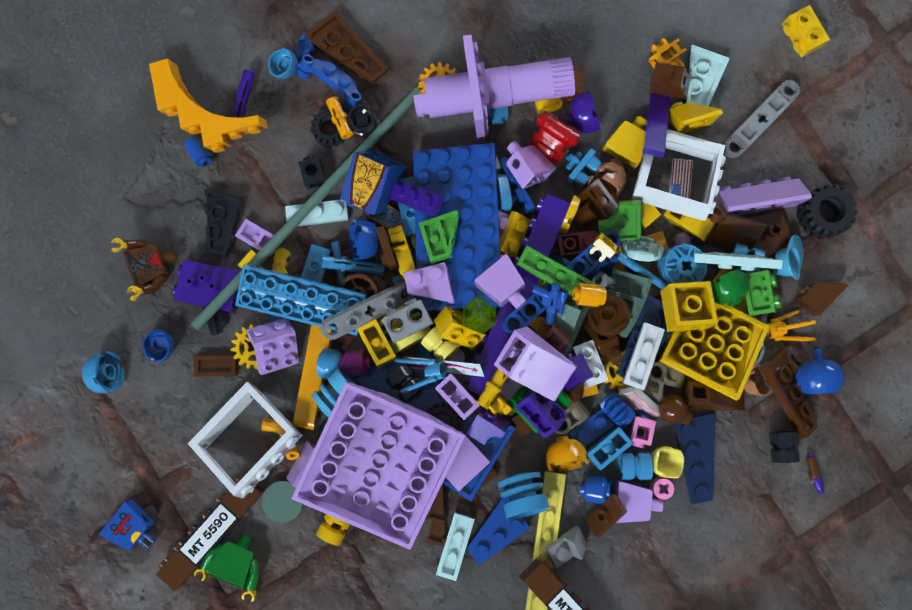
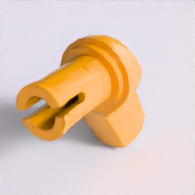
M264 418L261 426L262 431L277 433L280 437L286 433L275 420ZM299 440L295 443L296 446L285 454L288 460H295L300 457Z

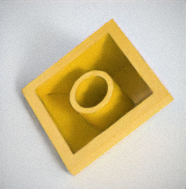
M679 102L673 104L669 109L668 122L672 131L684 134L712 125L723 114V111L719 108L691 102L686 104Z

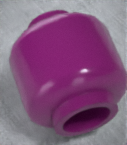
M364 349L347 350L341 356L340 367L342 372H345L349 377L365 376L368 374L369 369L373 367V359Z

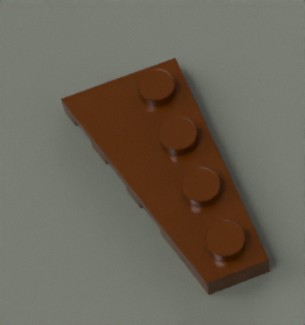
M788 346L781 347L759 368L801 439L808 438L818 425L809 402L804 401L803 392L800 390L801 386H798L796 383L794 372L797 370L794 363H790L787 356L790 353Z

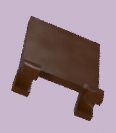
M715 205L710 221L717 223V225L704 241L697 238L696 244H713L733 250L735 243L747 245L748 249L751 250L767 228V224L727 213L720 206Z

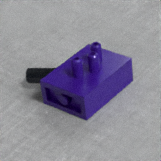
M183 260V263L178 268V284L173 289L174 300L202 306L204 310L240 271ZM238 289L219 310L236 313L237 306H235ZM216 312L207 321L211 335H218L223 332L218 313Z

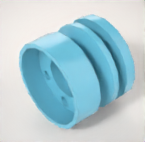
M337 369L328 378L332 386L331 389L325 385H320L319 388L323 394L318 391H314L311 394L320 410L327 417L330 416L345 382L355 384L340 369Z

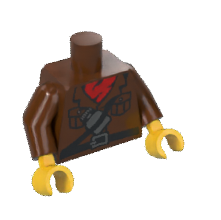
M114 238L110 242L118 243L120 248H112L113 252L117 253L122 248L125 249L122 252L134 284L127 289L126 293L131 291L136 293V295L130 297L131 301H136L140 294L144 296L158 291L165 283L167 276L171 274L168 264L178 261L174 250L164 253L162 248L153 242L143 240H125L123 242L120 238Z

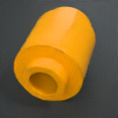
M578 283L577 287L573 288L572 299L575 300L576 305L598 307L606 302L607 291L601 285Z

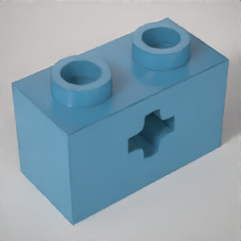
M614 426L586 450V454L593 465L601 471L633 443L620 427Z

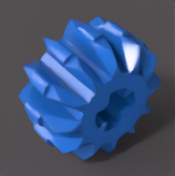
M612 391L610 394H607L600 402L603 412L620 427L626 426L635 417V411L616 392Z

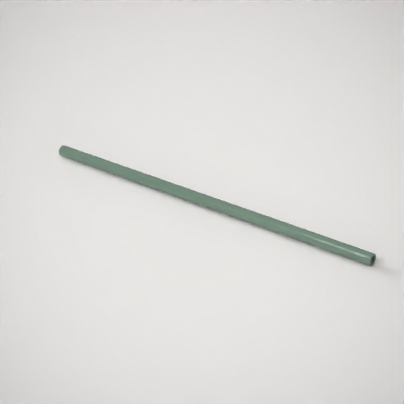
M415 87L354 152L369 151L414 104L413 95H419L421 90ZM354 152L247 265L259 267L345 177ZM242 270L190 323L196 330L199 331L237 291Z

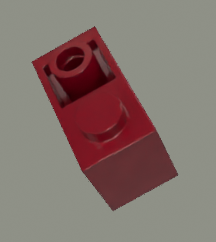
M598 230L557 235L559 255L576 257L595 241V238L598 236Z

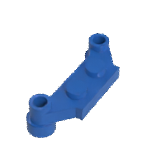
M309 54L302 56L296 71L300 78L309 79L312 73L345 98L343 111L349 114L354 106L360 105L361 94L357 90L358 83L328 59L325 61L314 59Z

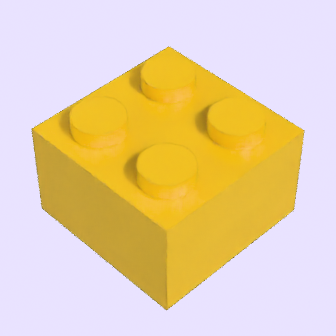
M711 281L672 283L660 291L667 332L708 329L718 323Z

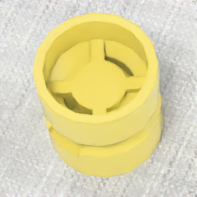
M434 327L421 342L429 352H434V357L437 360L448 361L461 347L457 343L441 338L437 327Z

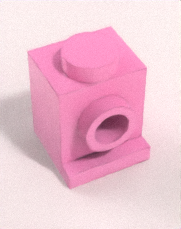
M637 416L632 419L628 438L633 443L632 446L644 448L645 445L651 446L656 421ZM639 428L643 430V434L641 436H638L636 434L637 429Z

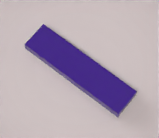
M655 93L650 94L642 153L663 158L671 97Z

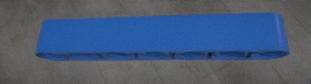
M608 231L604 233L606 237H610L613 243L619 247L621 237L617 232ZM593 241L566 264L565 267L573 271L575 263L580 265V275L584 277L600 263L598 259L602 252L596 250L597 259L595 261L590 259L589 251L593 246ZM545 282L541 287L550 291L552 285ZM532 293L518 310L515 308L505 316L501 323L502 329L506 333L512 334L514 330H511L507 325L510 318L517 321L516 329L526 327L545 311L547 307L542 304L540 296ZM526 304L533 307L534 312L531 316H527L524 312Z

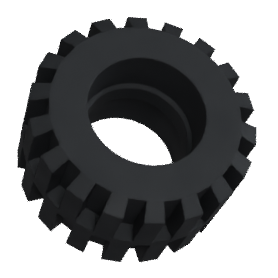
M826 184L810 191L812 198L797 206V210L800 213L796 214V216L801 220L798 222L799 226H804L803 231L805 233L810 232V236L813 238L818 236V239H828L849 230L852 227L851 224L855 223L856 218L853 216L857 215L858 210L854 209L857 203L852 201V194L848 195L846 193L847 189H839V185L831 186V184ZM821 202L827 203L832 208L834 213L832 222L824 220L820 215L819 205Z

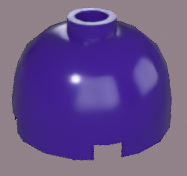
M589 91L575 96L569 104V113H566L568 124H573L578 132L585 134L601 130L595 111L596 108Z

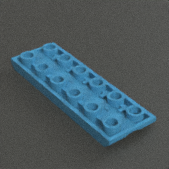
M243 265L235 306L320 326L325 318L331 317L365 300L366 295L361 292L251 265ZM335 323L328 326V329L336 330ZM355 329L349 332L348 334L357 336L358 330Z

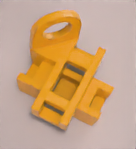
M662 38L658 45H652L651 52L653 56L649 58L648 62L653 68L656 64L654 60L660 64L684 67L685 65L679 57L687 49L680 48L678 45L679 38L670 44L665 38Z

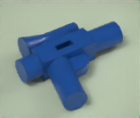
M552 284L550 291L535 285L532 293L541 296L542 304L547 307L545 324L554 325L557 309L558 314L563 315L565 301L569 293L560 291L559 284Z

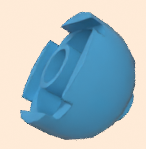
M110 351L90 356L82 367V379L86 387L100 394L113 393L116 389L121 388L125 379L124 367L120 368L118 361L121 360L119 356Z

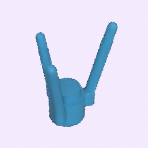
M396 358L394 360L396 363L428 365L424 369L425 377L420 378L422 381L402 389V394L446 378L447 373L444 363H436L435 359Z

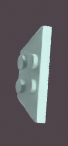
M719 252L695 253L694 262L718 264L719 268L732 269V265L740 266L741 270L754 271L755 267L782 269L783 260L758 255Z

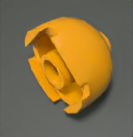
M568 436L556 438L557 442L551 444L547 450L546 463L550 472H554L553 468H558L559 472L582 467L581 462L589 463L584 445L575 439H569Z

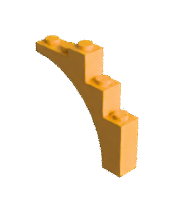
M169 59L149 64L158 111L167 116L178 115L180 128L190 134L201 133L205 148L215 153L223 152L225 148L232 146L231 139H240L242 135L248 133L258 134L261 130L268 128L266 120L259 115L235 118L208 112L189 94L181 79L177 64Z

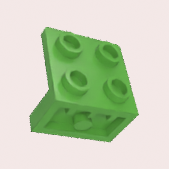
M769 270L748 273L750 286L746 294L749 316L779 312L778 308H781L782 304L780 295L775 293V288L778 287L777 276Z

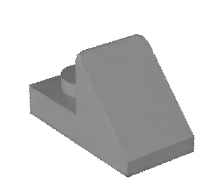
M576 525L545 547L544 550L552 566L558 568L573 556L582 560L587 542L579 526Z

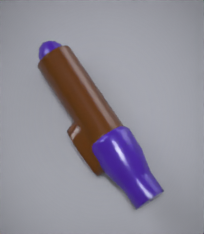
M808 453L806 460L810 470L808 474L811 484H814L818 494L825 493L815 457Z

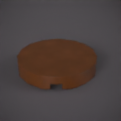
M607 294L604 305L589 308L587 320L595 333L601 336L612 337L626 329L630 322L631 313L627 303L621 297Z

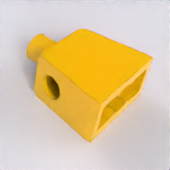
M636 116L633 123L624 121L606 142L602 151L614 158L620 157L623 163L635 169L643 156L642 149L645 133L643 129L646 125V120Z

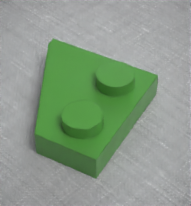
M458 210L419 223L431 264L452 258L459 221Z

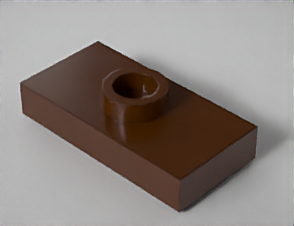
M612 494L585 521L595 537H601L627 513V510L618 496Z

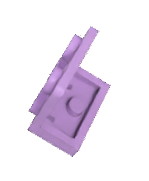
M287 318L247 329L248 338L255 350L257 368L260 375L277 371L299 362L295 330Z

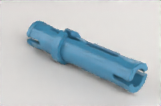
M323 255L321 259V268L339 270L341 273L349 271L383 276L384 274L383 263L346 259L345 256L337 258Z

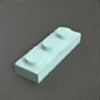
M343 200L320 202L298 226L348 221L347 202ZM304 204L285 206L287 221Z
M454 512L436 575L454 581L457 580L475 518Z

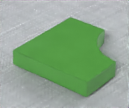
M641 200L619 201L618 208L612 216L598 221V235L601 232L604 234L608 231H615L621 237V242L641 241Z

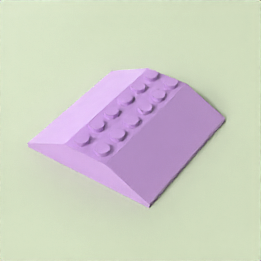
M345 382L291 499L395 544L411 549L465 438V434L431 414L390 395Z

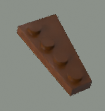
M336 11L305 34V38L372 84L388 73V68Z

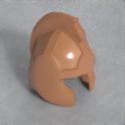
M620 157L611 159L610 162L599 166L595 176H590L588 186L602 177L616 197H618L626 183V172Z

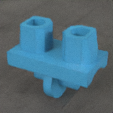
M592 148L581 161L579 159L582 154L579 151L575 155L568 154L566 156V160L569 163L565 168L570 171L573 166L576 167L567 179L569 184L574 182L583 188L590 178L582 172L583 169L587 167L595 173L602 164L594 156L596 151Z

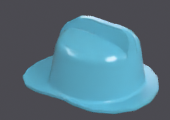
M798 235L791 236L788 246L776 252L775 259L783 260L782 269H773L775 275L793 276L795 280L800 278L804 249Z

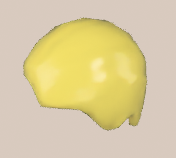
M660 446L652 452L654 473L663 478L675 479L682 475L685 460L681 450L670 446Z

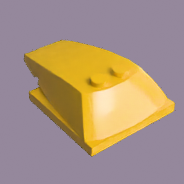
M722 269L713 279L714 284L717 283L716 280L719 279V276L734 270ZM746 295L741 298L742 303L730 307L729 304L720 305L715 303L718 323L708 329L673 331L659 361L737 401L740 399L770 326L757 320L755 315L749 316Z

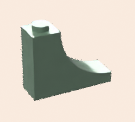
M572 296L568 297L565 301L563 315H559L557 311L554 325H558L572 339L561 353L564 356L570 353L575 338L590 306L576 305Z

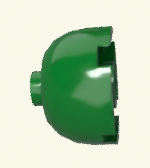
M737 269L719 276L715 284L711 280L714 302L720 305L729 304L730 307L736 306L743 302L741 298L749 291L750 282L745 270Z

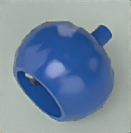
M813 349L814 360L800 364L795 374L797 385L801 386L800 390L804 394L838 393L844 385L845 375L843 369L837 362L824 360L822 349Z

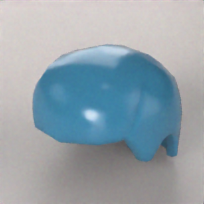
M281 48L270 56L268 62L269 73L274 77L283 80L288 79L297 71L298 60L292 51Z
M324 348L321 351L316 365L319 378L328 380L337 369L341 370L340 359L342 353L340 351Z

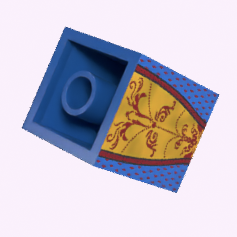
M375 151L354 152L340 199L347 202L346 205L352 208L363 209L364 213L370 216L384 213L391 200L389 196L395 180L401 181L407 165Z

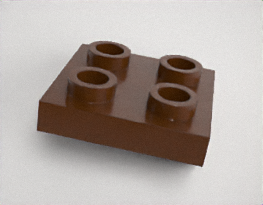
M602 177L598 178L577 195L581 200L575 214V219L580 225L588 226L591 231L598 230V221L609 218L617 210L619 199Z

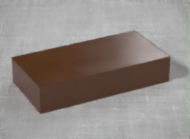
M235 355L194 356V377L237 376V359L233 358Z

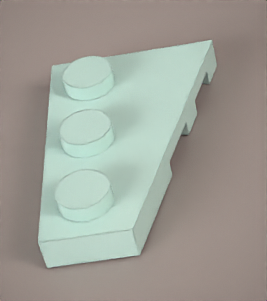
M691 45L689 63L691 82L686 103L691 102L709 106L730 58Z

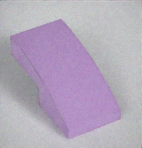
M245 219L235 236L260 251L274 235Z

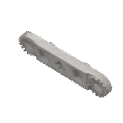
M792 80L783 82L725 141L724 154L729 158L739 157L800 94L798 83ZM784 87L792 88L793 95H786L785 91H783ZM765 116L764 122L759 123V117ZM732 142L736 143L739 146V151L731 152L729 144Z
M406 282L399 283L331 317L325 318L320 325L321 333L329 340L337 339L384 316L388 311L404 305L406 302L414 299L415 296L408 294L406 295L407 297L402 298L401 292L407 286ZM368 306L372 308L369 315L365 313ZM335 323L336 330L332 334L328 333V326Z

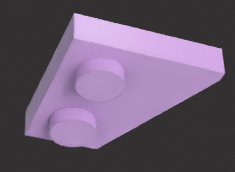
M445 262L404 273L409 295L445 301L450 304L455 303Z

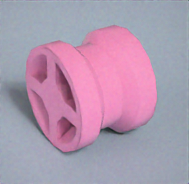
M656 477L651 481L650 489L653 495L659 499H669L674 494V485L670 480Z

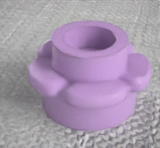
M687 232L676 234L673 242H675V246L681 244L692 245L691 240H693V237L689 236Z

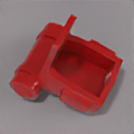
M545 110L537 117L536 124L540 126V129L534 133L528 146H535L555 165L565 156L567 145L572 148L578 144L580 133Z

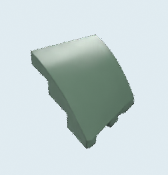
M613 269L611 276L616 279V285L611 284L614 288L606 289L607 294L621 297L629 307L631 313L630 322L626 329L619 334L621 337L627 338L642 311L653 279Z

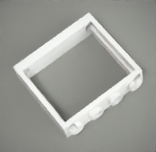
M667 129L665 148L711 161L703 202L647 187L646 183L653 155L645 153L632 200H641L645 204L705 221L709 213L713 214L716 205L713 199L717 197L720 188L717 182L720 181L723 170H720V167L724 165L726 159L723 156L725 146Z
M246 382L191 439L188 445L233 496L244 498L249 492H253L254 487L259 481L264 480L269 475V471L274 465L279 464L284 459V455L296 446L295 443L303 435L256 386ZM255 399L286 433L236 484L206 449Z

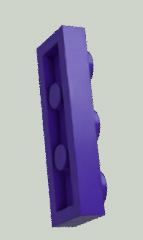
M396 179L389 199L437 217L444 197Z

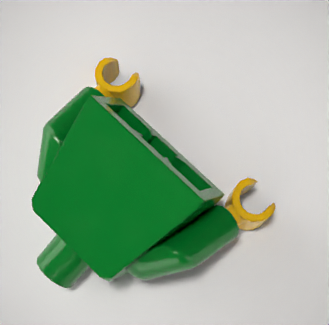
M241 534L236 545L228 541L225 544H219L208 552L200 568L194 572V576L196 577L202 572L203 578L201 581H204L209 575L243 590V600L246 594H250L252 596L251 602H253L257 594L255 589L259 578L258 561L255 559L254 553L248 551L253 539Z

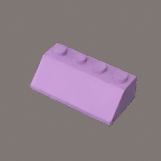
M783 177L778 179V182L771 183V180H764L754 186H751V183H745L735 189H731V186L719 188L717 197L713 201L727 213L739 216L779 208L795 207L811 199L812 196L799 178Z

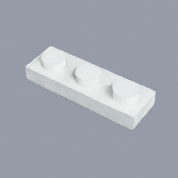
M645 322L642 324L622 383L640 390L645 389L665 329Z

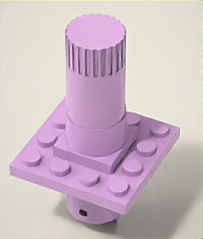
M472 35L463 36L467 72L424 78L426 93L413 96L416 114L419 117L429 115L430 118L473 112L477 143L485 142V136L489 135L487 117L490 116V109L575 95L574 70L570 57L485 69L484 62H479L477 42H472Z

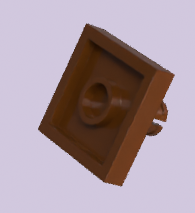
M781 208L750 218L751 220L767 224V228L754 245V248L764 250L765 256H768L788 246L792 235Z

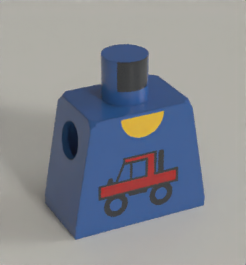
M133 499L125 501L99 533L102 537L129 551L136 548L138 544L149 550L156 541V539L148 534L154 525L153 521Z

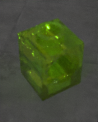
M475 297L463 308L462 325L482 334L496 325V307H487L486 305H489L487 302Z

